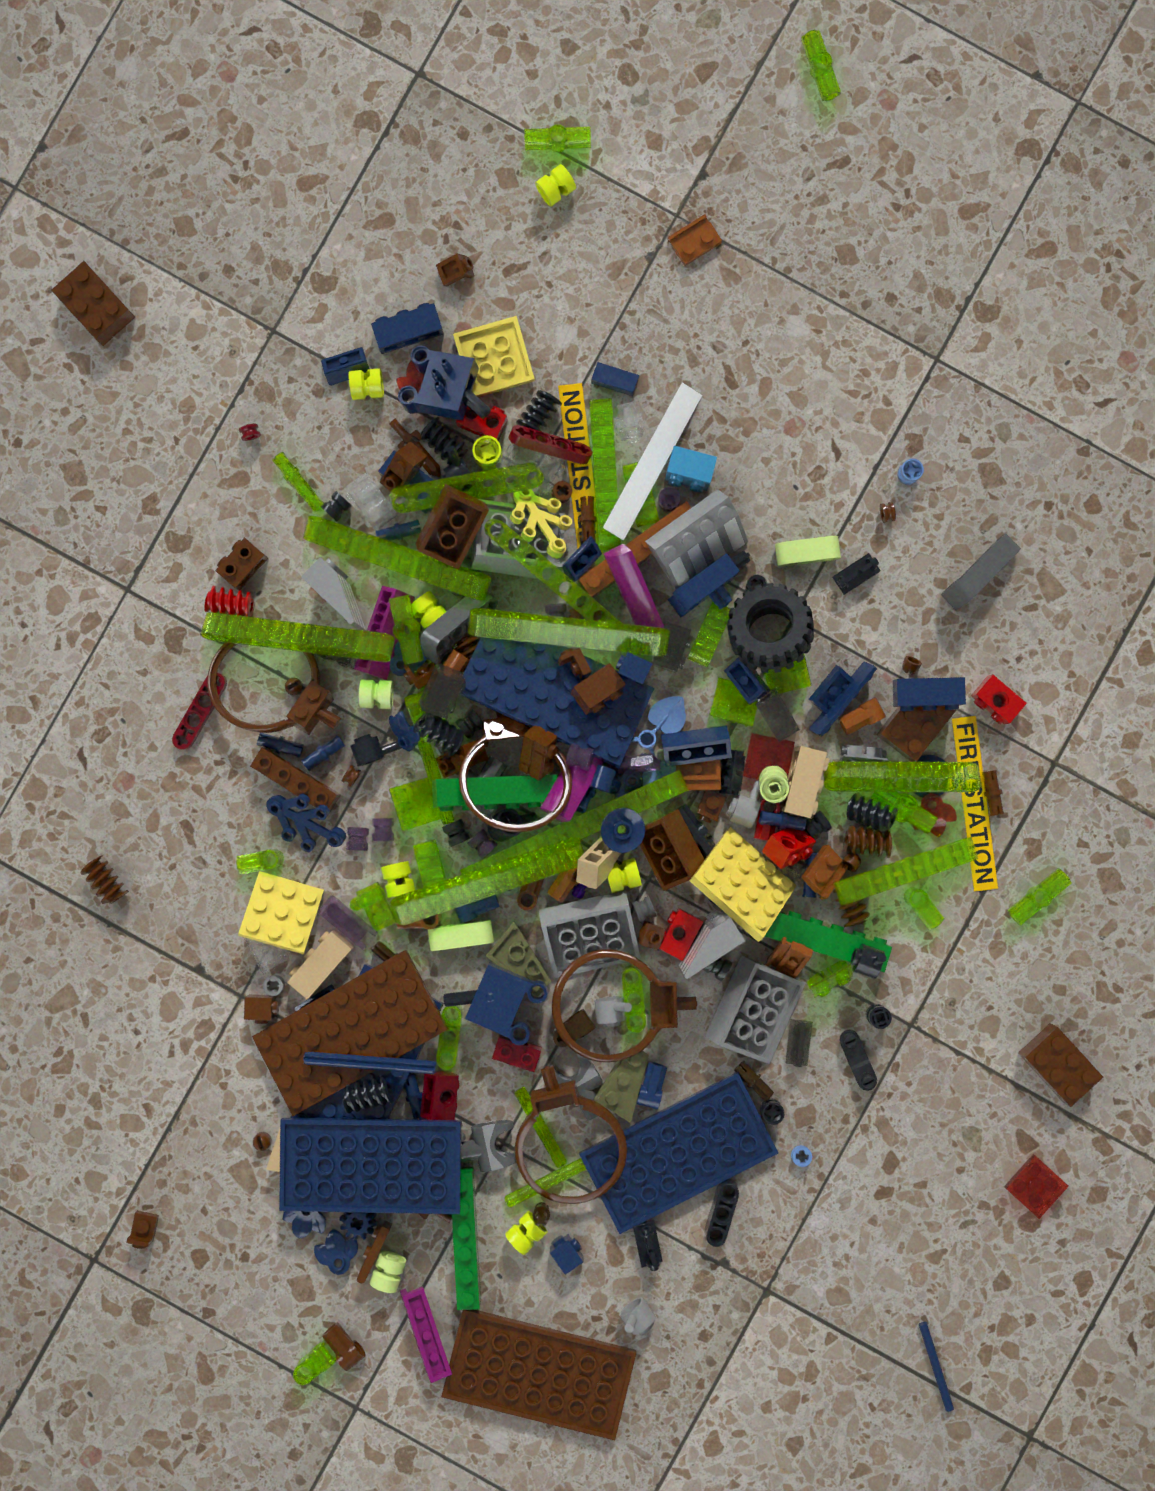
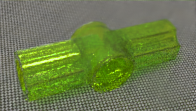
M814 29L803 35L801 42L810 65V75L815 79L822 101L827 102L839 96L841 91L832 68V57L826 50L820 30ZM821 63L825 68H819L816 64Z
M556 124L550 128L524 129L525 151L552 150L559 153L565 149L591 148L590 127L565 128L562 125ZM561 136L563 139L557 142L553 140V137Z
M409 595L389 599L395 623L393 634L399 640L404 665L423 661L424 656L418 635L420 625L414 619ZM405 625L409 629V634H407L404 630Z
M880 782L871 796V799L881 802L884 807L886 804L890 805V812L894 808H898L896 821L901 823L909 822L926 834L931 831L938 820L936 816L918 806V801L914 796L907 793L899 794L882 782Z
M1057 868L1037 886L1031 887L1027 894L1007 911L1012 919L1021 926L1041 908L1049 906L1052 899L1071 885L1072 882L1066 873ZM1039 891H1042L1043 893V899L1041 902H1037L1035 899V896Z

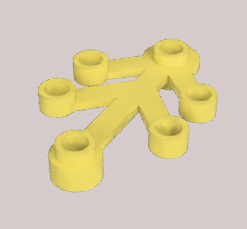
M517 486L513 492L516 507L510 515L511 522L521 524L525 517L523 510L526 507L530 515L526 527H524L521 533L522 539L527 542L533 541L536 535L535 526L537 523L549 542L547 547L548 555L555 559L561 558L566 551L565 541L555 536L548 523L558 526L561 530H568L572 524V519L567 515L557 517L538 509L536 506L547 508L551 513H557L561 507V502L558 499L551 498L546 500L536 496L533 490L527 486Z

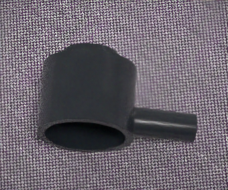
M449 446L446 451L452 464L443 468L445 474L442 475L445 484L464 491L476 483L464 460L460 459L455 447Z
M371 734L354 739L355 744L350 746L358 767L380 760L385 757L384 755L402 749L398 741L381 747L378 737H371Z
M504 809L493 815L490 819L506 824L523 825L535 821L537 815L535 812L520 816L513 809ZM487 825L489 835L497 842H506L521 833L503 831Z
M861 944L852 953L850 965H853L852 971L876 979L883 962L886 961V955L882 950Z

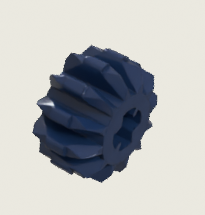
M343 1212L344 1215L339 1217V1220L343 1222L340 1230L347 1229L345 1236L349 1237L350 1234H353L354 1241H357L359 1235L363 1240L367 1238V1234L372 1235L374 1233L373 1227L377 1226L378 1223L374 1219L377 1213ZM356 1217L358 1220H363L361 1224L359 1221H354Z

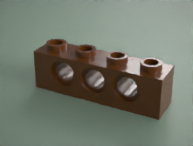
M262 747L250 767L296 796L300 794L307 795L310 798V804L315 808L319 805H325L331 812L341 796L340 793L268 748Z

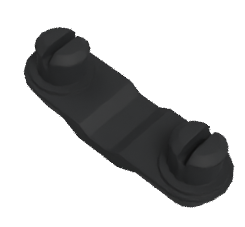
M845 1030L840 1035L839 1040L848 1064L859 1087L866 1091L872 1090L877 1085V1077L860 1037L854 1030Z

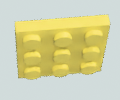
M517 316L453 334L459 355L474 358L479 367L472 390L477 397L535 381Z
M259 871L238 936L304 954L324 890Z

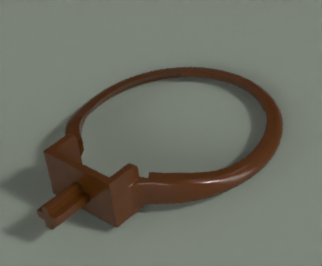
M274 626L249 628L229 638L218 649L212 659L207 682L209 696L219 714L231 724L259 733H273L294 726L308 735L311 734L319 721L333 729L339 726L341 718L327 710L334 699L331 692L320 685V672L316 658L306 642L296 634ZM274 635L291 641L301 649L310 665L311 681L287 714V720L283 719L279 722L265 725L241 721L230 714L220 701L216 685L219 666L226 654L238 643L255 636Z
M496 712L497 718L483 720L482 738L468 750L462 761L459 772V787L462 797L468 808L477 818L496 829L508 832H527L539 829L551 823L562 813L571 795V770L559 748L553 759L562 771L564 781L563 794L554 811L544 818L523 825H512L494 819L491 820L479 811L469 795L467 788L468 770L475 758L485 750V747H488L489 741L524 737V734L530 730L529 726Z
M609 949L592 951L574 960L559 977L552 997L553 1021L562 1040L575 1053L597 1062H617L638 1054L654 1040L662 1028H678V1010H697L696 996L677 997V982L660 981L652 970L638 958L622 951ZM599 958H617L627 961L637 967L647 980L650 981V1017L653 1029H649L644 1038L634 1047L611 1055L593 1053L578 1045L566 1031L560 1012L561 995L569 977L583 964Z
M545 1066V1068L541 1069L545 1088L532 1091L530 1101L533 1109L522 1122L516 1137V1163L526 1183L541 1196L563 1204L585 1203L605 1194L620 1178L627 1158L626 1138L620 1123L607 1108L594 1100L581 1096L575 1080L558 1084L554 1066ZM575 1104L576 1107L583 1105L582 1110L589 1111L605 1120L613 1129L619 1145L618 1164L612 1177L597 1190L581 1196L551 1194L538 1186L525 1167L523 1143L528 1131L537 1121L536 1117H539V1112Z

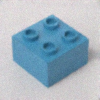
M674 446L665 480L669 481V485L681 487V485L689 486L690 490L702 493L703 490L707 491L711 483L717 457Z

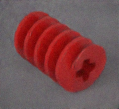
M213 585L207 593L204 611L209 612L211 610L213 614L219 612L221 615L228 613L230 617H234L237 614L238 618L243 619L246 616V619L250 620L254 611V600L251 598V592H247L246 596L243 597L242 590H239L237 595L234 596L233 589H230L228 594H225V587H221L218 593L216 586Z

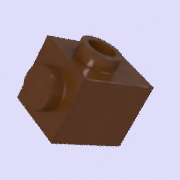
M249 994L245 997L244 1020H255L256 1024H267L268 1020L271 1021L278 1014L279 1002L276 1001V996Z

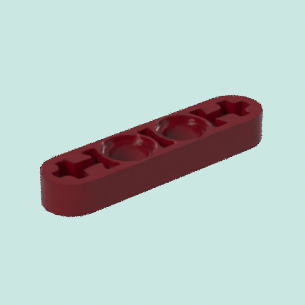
M520 425L513 426L508 437L510 442L516 446L583 465L589 462L593 453L591 448L583 443Z
M217 673V678L218 676L220 677L219 682L221 683L220 686H217L220 698L227 686V679L223 674ZM208 676L205 678L173 734L172 743L177 749L187 750L193 746L215 708L212 701L206 708H203L199 702L202 696H209V692L205 691L208 688ZM193 714L198 715L200 718V723L196 727H192L188 721L189 717ZM184 726L189 730H193V734L188 732L186 736L188 743L180 745L179 736H184L187 730H183Z

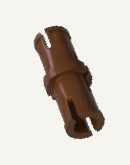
M586 496L580 497L581 517H579V522L582 523V542L588 539V533L589 537L592 536L596 541L595 522H597V517L594 516V497L588 496L587 505Z
M997 770L982 772L986 789L984 796L988 800L990 816L1004 814L1000 795L1003 793L1002 789H999Z

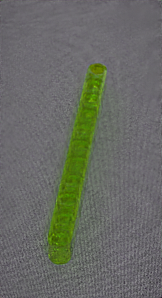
M677 770L576 816L569 822H563L459 871L467 889L471 890L601 831V824L604 818L615 809L629 808L640 813L688 791L687 785L680 770Z

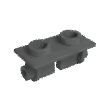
M842 746L841 755L843 757L839 765L851 769L863 767L872 771L884 769L888 762V758H886L887 751L882 748L866 747V754H862V746Z

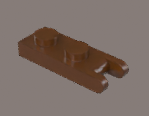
M384 1220L382 1226L377 1225L371 1237L375 1241L372 1247L367 1245L362 1256L365 1262L357 1276L358 1283L362 1284L366 1281L391 1229L392 1223Z

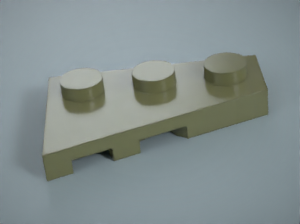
M514 921L486 954V957L497 966L532 981H542L548 986L551 982L550 977ZM539 986L531 990L535 997H539L544 991Z
M628 1042V1044H627V1046L625 1047L624 1051L629 1050L630 1048L634 1047L635 1045H633L632 1043ZM641 1051L630 1058L617 1061L594 1098L596 1102L631 1123L649 1054Z

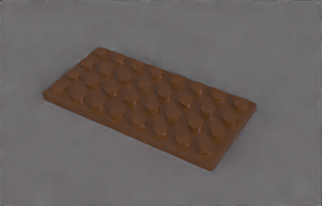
M404 950L253 1035L252 1038L292 1116L345 1088L347 1084H352L375 1071L372 1069L306 1065L303 1061L306 1052L398 1058L449 1028L408 951Z
M475 1309L462 1310L449 1363L452 1375L446 1377L441 1397L615 1441L637 1352L635 1349Z

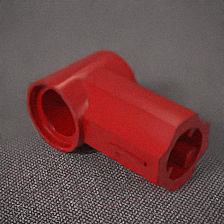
M763 798L760 801L754 838L768 841L770 836L775 833L776 827L759 824L760 812L764 810V804L767 802ZM777 802L774 803L775 809L773 813L780 812V803Z

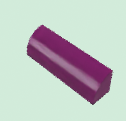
M621 544L604 553V557L636 629L642 633H649L664 628L632 551L624 544Z
M386 586L381 587L354 667L355 670L387 680L390 672V661L395 656L394 647L403 634L410 613L408 607L413 603L414 596L398 589Z
M576 748L573 749L567 760L572 775V790L566 807L556 818L560 822H569L591 784L597 765H601L603 762ZM562 771L540 808L548 814L554 811L563 794L564 781Z

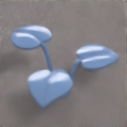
M680 696L668 697L656 702L648 714L649 722L656 727L652 731H642L638 737L632 738L630 742H638L641 748L649 750L654 766H649L644 770L642 776L643 785L651 794L666 800H670L676 792V766L665 767L664 760L658 764L653 747L656 744L655 733L659 729L663 733L668 734L679 732L683 728L686 714L684 699Z

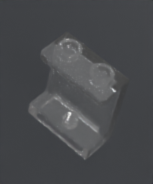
M513 443L509 445L496 464L499 472L518 485L531 488L534 494L541 498L543 495L547 496L554 486L551 483L555 477L560 478L566 469L564 459L522 448Z

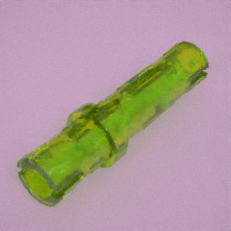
M284 452L277 454L272 461L284 474L283 478L294 486L314 513L319 511L324 502L299 473V468L297 466L294 467Z

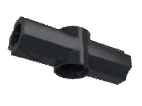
M684 804L678 809L705 860L716 844L711 839L712 836L701 821L697 820L690 808Z

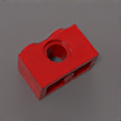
M993 674L988 675L971 695L975 699L974 704L982 710L987 709L992 714L990 717L998 724H1010L1027 704ZM995 695L1001 698V705L999 707H996L993 703Z
M678 907L677 911L672 910L667 922L670 924L664 933L659 949L683 961L703 920ZM677 927H681L685 931L684 936L680 939H676L672 935L673 930Z

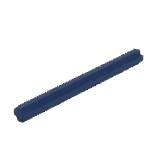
M306 1052L303 1059L306 1065L434 1074L437 1069L435 1061Z

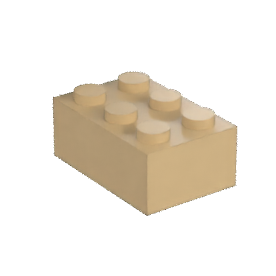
M804 746L794 748L787 776L789 793L781 801V812L805 818H811L812 814H816L818 802L815 801L817 792L821 793L824 780L821 779L822 772L827 770L829 758H826L827 752Z

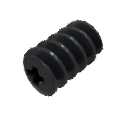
M538 390L536 392L538 398H532V405H527V412L521 414L523 420L518 419L516 425L541 431L539 426L547 427L544 419L552 420L549 412L557 413L554 405L561 406L562 402L552 394Z
M436 417L421 432L422 441L428 442L430 448L435 447L434 452L441 454L440 458L447 460V465L449 466L452 464L446 451L449 446L455 447L460 459L463 458L468 449H462L465 442L456 443L459 438L457 435L450 438L452 430L444 432L446 424L443 423L438 426L437 423L440 418Z
M432 710L422 714L416 721L413 729L414 733L421 729L419 734L421 738L428 734L427 742L429 743L435 739V747L442 744V752L447 751L449 748V756H453L458 751L464 738L462 730L457 729L455 725H450L449 721L443 720L439 715H435V712Z
M855 793L848 802L846 815L850 821L855 820L858 824L863 823L866 827L871 826L874 830L879 829L880 832L886 833L896 820L898 808H894L892 812H889L890 805L886 804L881 809V802L878 801L873 806V799L870 798L865 803V796H861L857 800V793Z
M384 1076L380 1077L379 1084L375 1078H372L370 1086L368 1081L364 1080L362 1088L356 1082L354 1090H352L350 1084H347L346 1092L343 1094V1105L348 1114L352 1113V1111L358 1112L361 1108L367 1110L370 1106L375 1108L378 1104L383 1106L386 1105L387 1101L390 1104L394 1101L391 1085Z

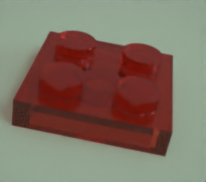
M751 733L742 776L759 780L763 769L769 766H779L787 773L788 777L795 742Z
M1034 1154L1004 1186L1038 1219L1044 1215L1069 1187Z

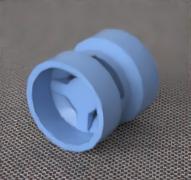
M908 459L899 467L897 472L898 479L908 485L915 483L924 472L923 464L917 459Z

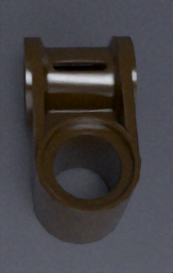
M584 1009L576 1012L563 1022L566 1031L574 1041L586 1036L596 1028ZM555 1028L553 1031L554 1043L559 1047H566L567 1045L562 1039H557L559 1033Z

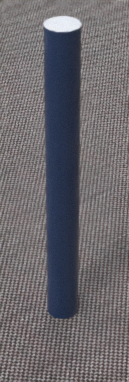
M921 1322L918 1325L945 1411H953L954 1406L927 1322Z

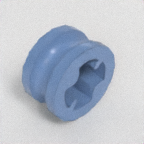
M799 1145L792 1150L791 1159L797 1166L806 1167L812 1161V1153L807 1147ZM800 1150H803L807 1155V1159L803 1158L805 1160L803 1162H800L796 1157L797 1153L800 1154L798 1152Z

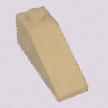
M600 837L578 859L576 882L589 888L597 889L607 879L621 853L608 848L603 842L602 837Z

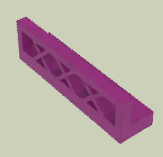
M423 1286L407 1292L406 1288L400 1290L399 1292L430 1383L452 1375Z

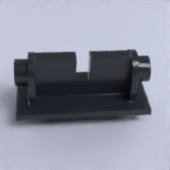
M868 553L832 578L843 595H845L881 570L877 566L879 565L878 560L875 557L872 558Z
M731 750L732 758L722 759L721 790H719V793L738 795L739 791H741L743 776L736 775V771L744 772L746 756H744V751Z
M653 1220L633 1226L641 1268L648 1267L651 1271H657L660 1262H663L655 1221Z

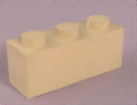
M336 930L330 933L326 931L318 940L321 944L316 950L311 948L303 957L306 961L300 967L297 964L288 974L291 978L287 983L307 1000L354 948Z

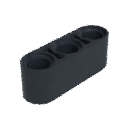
M730 1178L717 1185L705 1226L707 1242L713 1247H719L725 1243L739 1198L737 1184ZM731 1186L734 1188L733 1193L730 1195L722 1193L725 1187ZM725 1208L728 1211L725 1216L716 1215L717 1210ZM713 1230L721 1231L720 1236L717 1238H712L710 1233Z

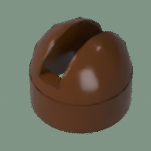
M906 656L902 669L905 673L909 672L910 675H913L919 671L922 663L912 656Z
M289 678L285 683V690L290 695H299L303 691V683L298 678ZM296 682L299 684L290 690L288 689L290 685Z
M849 853L841 862L848 866L849 871L856 872L861 865V858L856 853Z
M259 1132L253 1138V1146L258 1151L268 1149L272 1142L271 1136L266 1132ZM259 1137H261L263 1147H260Z

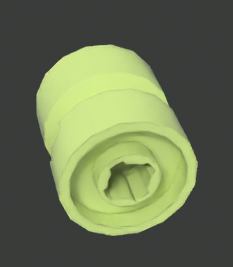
M361 679L359 686L360 708H373L377 705L379 709H392L394 698L393 681L380 680L378 683H375L374 680Z
M779 766L766 767L760 773V793L765 800L772 803L781 802L789 793L787 773Z
M380 1251L375 1264L378 1269L373 1271L370 1285L382 1292H397L401 1280L399 1275L403 1273L407 1261L406 1258L395 1252Z

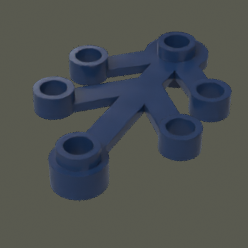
M300 794L298 797L291 799L276 795L267 800L266 807L272 815L277 816L283 828L281 833L283 840L291 842L297 835L296 830L290 825L288 820L290 818L294 821L303 840L301 849L305 852H311L316 846V842L311 838L308 829L326 838L327 843L331 847L341 846L347 838L342 828L334 827L329 830L311 820L312 818L325 820L330 813L327 806L319 805L317 808L299 812L291 809L292 807L305 809L310 804V798L305 794Z

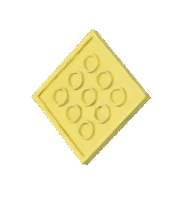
M732 827L725 831L690 879L692 884L758 942L764 938L797 886Z

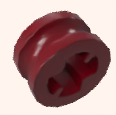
M247 424L239 428V432L243 434L241 436L242 441L254 440L261 436V433L257 431L259 428L258 424Z

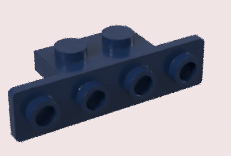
M864 661L854 674L850 676L840 666L836 665L809 698L822 712L810 726L809 730L820 737L827 733L836 719L844 713L849 703L858 696L859 691L866 682L871 680L877 668Z

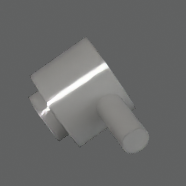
M755 781L750 798L741 794L738 795L737 799L733 797L727 812L730 815L729 821L750 829L752 828L761 804L758 801L760 796L759 781Z
M621 996L604 997L594 1000L596 1020L598 1024H603V1027L621 1025L620 1022L626 1020L625 1012H630L632 1009L631 1004L624 1003Z
M639 1297L627 1304L619 1314L626 1324L625 1331L633 1335H643L653 1327V1322L656 1319L655 1314L643 1297Z

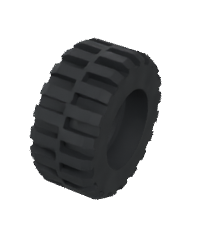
M767 583V587L761 588V585L754 586L753 591L746 590L743 592V598H737L734 602V608H730L729 619L727 620L729 640L734 654L738 655L739 660L743 664L748 662L749 668L756 670L759 667L761 672L768 673L769 669H774L775 673L781 672L783 667L787 669L794 667L793 662L795 661L800 663L804 659L803 653L807 654L810 651L811 643L814 639L812 611L810 606H807V600L803 596L799 597L798 591L795 589L787 590V586L779 584V587H774V583ZM767 614L784 616L792 623V629L789 634L783 639L772 643L761 642L753 638L750 634V628L758 618Z

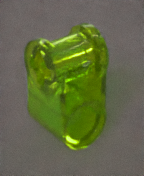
M324 1341L318 1343L297 1362L293 1372V1378L296 1383L300 1385L310 1383L337 1361L336 1356H332L326 1349ZM305 1367L310 1371V1374L304 1375L299 1369Z

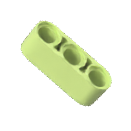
M838 536L786 541L775 544L778 567L824 562L841 558Z
M491 920L444 925L427 929L430 951L494 942Z

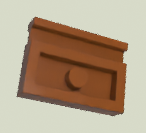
M706 214L669 236L668 242L671 243L675 253L685 267L720 245L722 239L711 222L708 221Z
M721 759L676 765V790H721Z
M829 844L822 846L801 877L815 893L820 895L819 898L821 900L829 897L848 869V866L841 862L842 859Z
M783 937L769 956L766 966H775V970L796 978L812 957L813 950L801 943L794 941L790 943L786 941V937Z

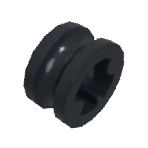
M762 575L751 576L746 584V588L750 592L753 591L751 587L753 585L751 583L752 580L756 582L760 580L762 582L761 587H767V581Z

